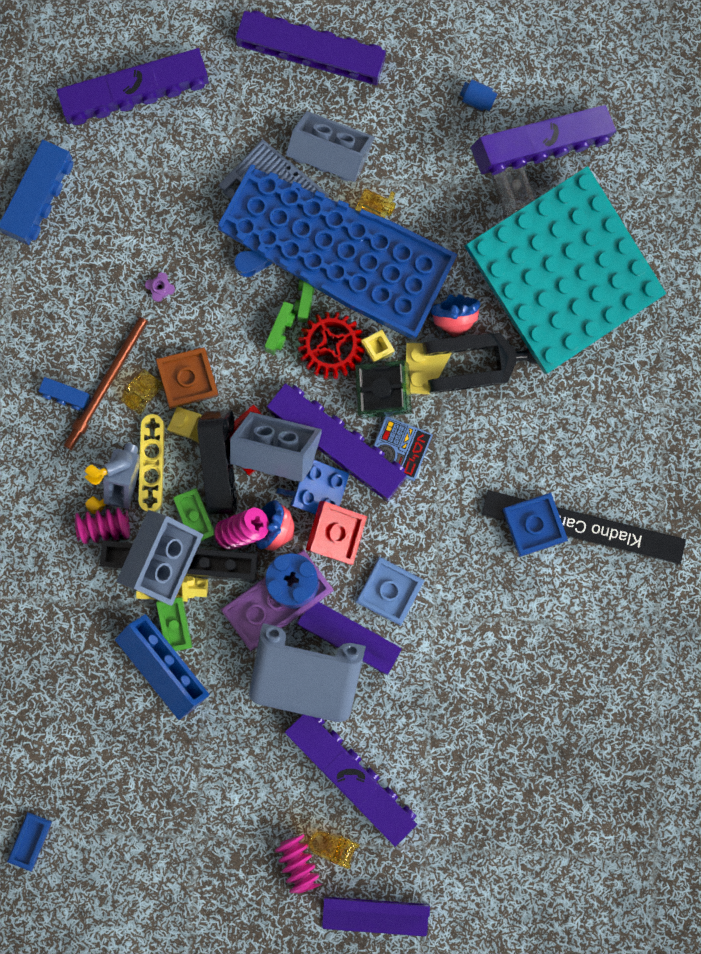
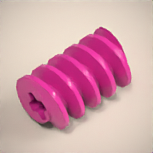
M118 507L113 516L110 510L106 509L105 517H102L99 510H96L95 518H92L89 511H87L84 519H81L79 513H76L75 529L78 541L81 538L83 544H88L91 536L93 542L98 543L100 535L104 541H109L110 534L114 540H119L120 533H122L124 539H129L130 525L127 509L125 514H122Z
M251 508L218 522L214 530L215 539L222 548L235 550L263 539L268 533L269 521L263 510Z
M304 834L280 842V846L274 850L275 853H284L278 862L287 863L282 873H291V876L285 880L286 883L295 884L289 890V893L299 894L322 885V883H314L319 878V874L310 873L315 868V863H306L312 857V854L303 853L308 847V843H299L304 838Z

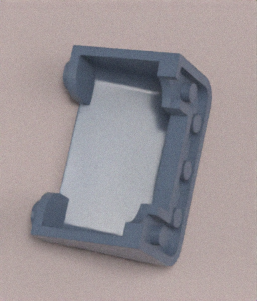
M263 623L250 682V699L256 704L334 722L346 721L351 715L366 646L354 643L343 644L339 647L336 657L286 646L285 632L280 627Z

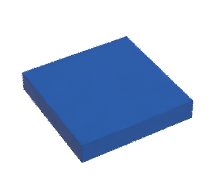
M552 493L502 509L518 557L568 541Z

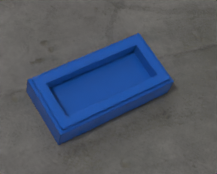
M27 812L7 862L32 872L53 821Z

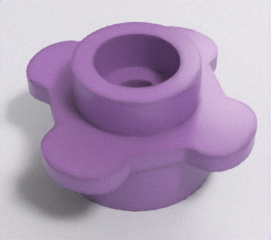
M161 272L153 280L149 279L145 283L146 289L151 291L153 294L152 298L156 302H160L162 298L172 295L175 291L174 285L170 284L167 280L168 276L166 273Z

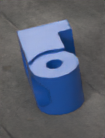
M252 250L240 252L235 258L237 273L242 277H251L273 264Z

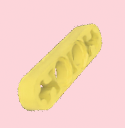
M155 414L145 416L141 422L138 501L140 507L145 512L148 510L157 512L163 502L165 426L161 417ZM151 420H155L156 424L160 425L159 428H155L154 434L155 438L160 437V441L155 439L145 440L146 436L151 438V431L149 428H146V424H151ZM152 444L158 446L159 454L155 458L147 457L145 455L147 446ZM153 469L158 472L159 476L156 482L148 483L145 481L144 476L148 470ZM144 486L149 488L158 487V491L153 490V498L158 501L152 505V508H148V505L144 503V499L149 497V491H143Z

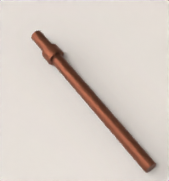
M138 318L80 418L75 419L71 426L73 430L63 445L67 449L72 451L81 434L84 435L89 428L88 423L147 325L148 321L146 319Z

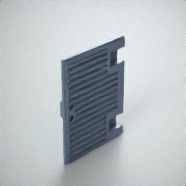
M263 139L218 185L223 193L232 200L236 190L231 185L236 180L241 183L248 168L253 164L257 170L270 174V172L278 175V178L289 183L297 182L302 184L301 187L314 193L319 191L324 193L326 198L329 197L328 193Z

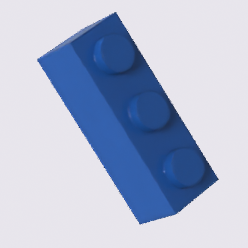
M44 377L38 391L42 394V398L47 400L53 398L57 400L56 403L63 406L69 404L76 411L84 410L90 398L89 393Z

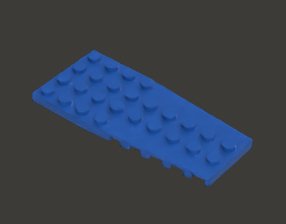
M250 165L218 224V230L344 306L415 341L458 254L383 217L363 209L358 211L348 207L349 204L341 200L338 202L326 198L324 193L316 191V193L302 188V184L294 181L289 183L278 178V175L270 172V174L255 169V165Z

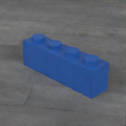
M42 139L0 221V231L3 234L27 245L30 244L31 240L37 239L41 230L39 225L42 219H46L51 212L52 205L50 203L53 197H57L62 190L63 184L61 181L64 175H69L73 168L74 162L69 151Z
M146 614L130 623L115 639L178 720L196 709L210 695Z

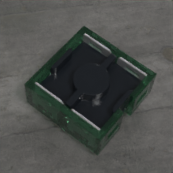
M405 360L385 362V366H377L375 363L355 365L358 415L361 418L412 414L409 364Z

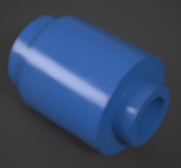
M471 79L470 83H464L459 96L464 97L463 103L478 110L490 112L498 93L492 91L493 88Z

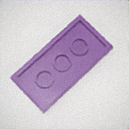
M304 549L298 554L306 557L314 565L319 579L317 594L308 604L297 609L280 606L269 594L265 578H263L221 609L250 651H253L258 646L263 623L283 629L334 592ZM295 576L286 580L289 587H292L293 583L299 582Z

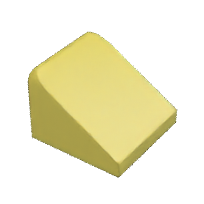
M383 330L361 340L373 363L390 357L395 351Z

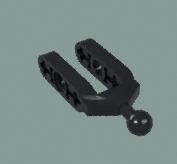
M501 333L439 339L422 343L424 356L495 348L498 371L428 380L429 393L506 384L517 361L527 360L531 364H537L528 348L524 351H515Z

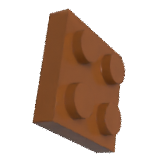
M205 347L156 359V365L169 409L218 397V391Z

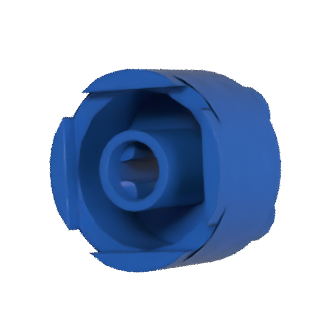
M293 553L280 555L270 564L266 572L265 583L267 590L273 600L282 607L289 609L300 608L312 601L317 594L319 579L316 569L302 555ZM295 576L299 582L293 583L292 587H289L286 580Z

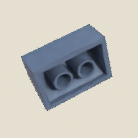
M306 111L292 131L286 156L292 158L295 162L314 166L321 172L335 174L342 180L355 182L362 171L375 137Z
M250 412L230 438V464L302 482L312 468L322 429Z
M148 510L116 582L172 606L204 534L166 515Z

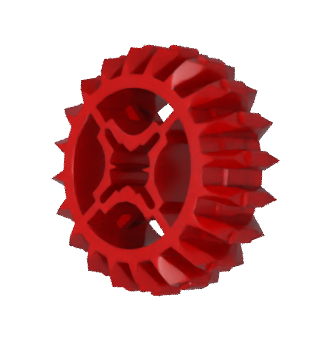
M325 312V319L323 320L317 314L315 316L316 324L308 320L307 325L310 329H301V333L306 337H298V343L303 344L298 347V353H305L300 357L301 362L309 361L306 365L307 370H311L314 366L316 367L314 370L315 376H318L322 370L324 371V379H328L329 372H333V378L338 379V371H341L342 375L346 377L348 375L346 367L351 371H355L356 366L353 361L355 363L362 362V358L357 354H365V349L360 347L362 345L361 340L364 338H358L362 335L363 331L362 329L354 330L357 326L356 321L348 325L349 316L347 315L342 320H339V312H335L334 318H330V313ZM328 327L339 328L347 334L334 335ZM320 331L323 341L317 345L316 349L311 351V341L315 334ZM327 337L329 341L337 342L336 354L334 350H330V347L329 349L326 348ZM352 341V350L348 357L343 360L340 349L347 342ZM330 356L335 364L324 363L316 357Z

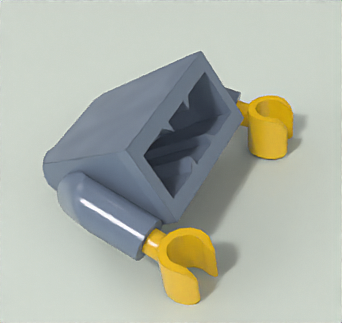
M126 443L122 450L115 449L110 462L102 465V469L99 470L93 464L85 469V473L88 475L84 478L90 483L97 485L103 479V499L99 501L95 496H92L85 503L86 508L92 514H95L96 510L101 512L105 505L129 509L139 475L140 455L137 454L138 447L134 444Z

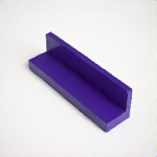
M320 602L308 609L297 623L301 628L337 648L346 643L366 646L362 662L387 676L401 652L399 646Z
M324 896L322 928L425 937L428 931L430 905Z

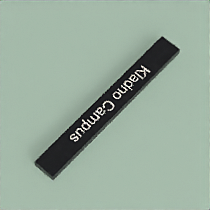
M487 490L481 515L506 521L502 509L526 501V499ZM557 507L567 537L678 565L681 564L686 539Z

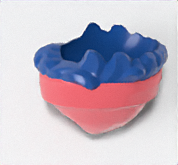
M449 294L445 301L432 306L430 311L433 315L434 324L450 336H461L469 331L478 320L480 301L468 296L464 297L462 294H458L457 297Z
M277 500L268 502L261 509L267 515L269 525L267 527V535L263 539L256 541L259 549L275 551L294 538V521L291 512Z

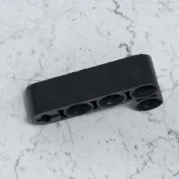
M232 410L206 411L199 418L197 424L206 503L209 514H235L237 511L233 464H230V435L233 433L235 426Z

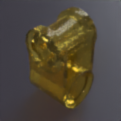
M324 830L312 832L308 839L309 848L312 853L347 869H351L352 865L350 862L355 849L360 846L357 842L342 836H336ZM319 835L326 837L328 841L326 847L321 850L313 846L314 838Z

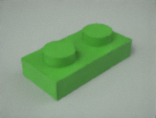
M300 279L298 290L302 291L301 300L296 299L294 313L298 315V322L307 323L310 316L314 287Z
M283 302L264 346L265 352L275 355L277 349L280 351L283 349L287 338L284 336L287 327L291 328L296 318V314L293 313V304Z
M197 488L173 497L183 524L204 534L201 542L215 537L214 529Z
M183 597L175 598L172 606L161 601L156 602L164 638L175 651L192 648L193 645Z

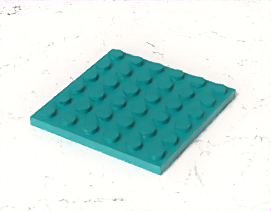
M588 166L464 245L544 374H548L667 294Z

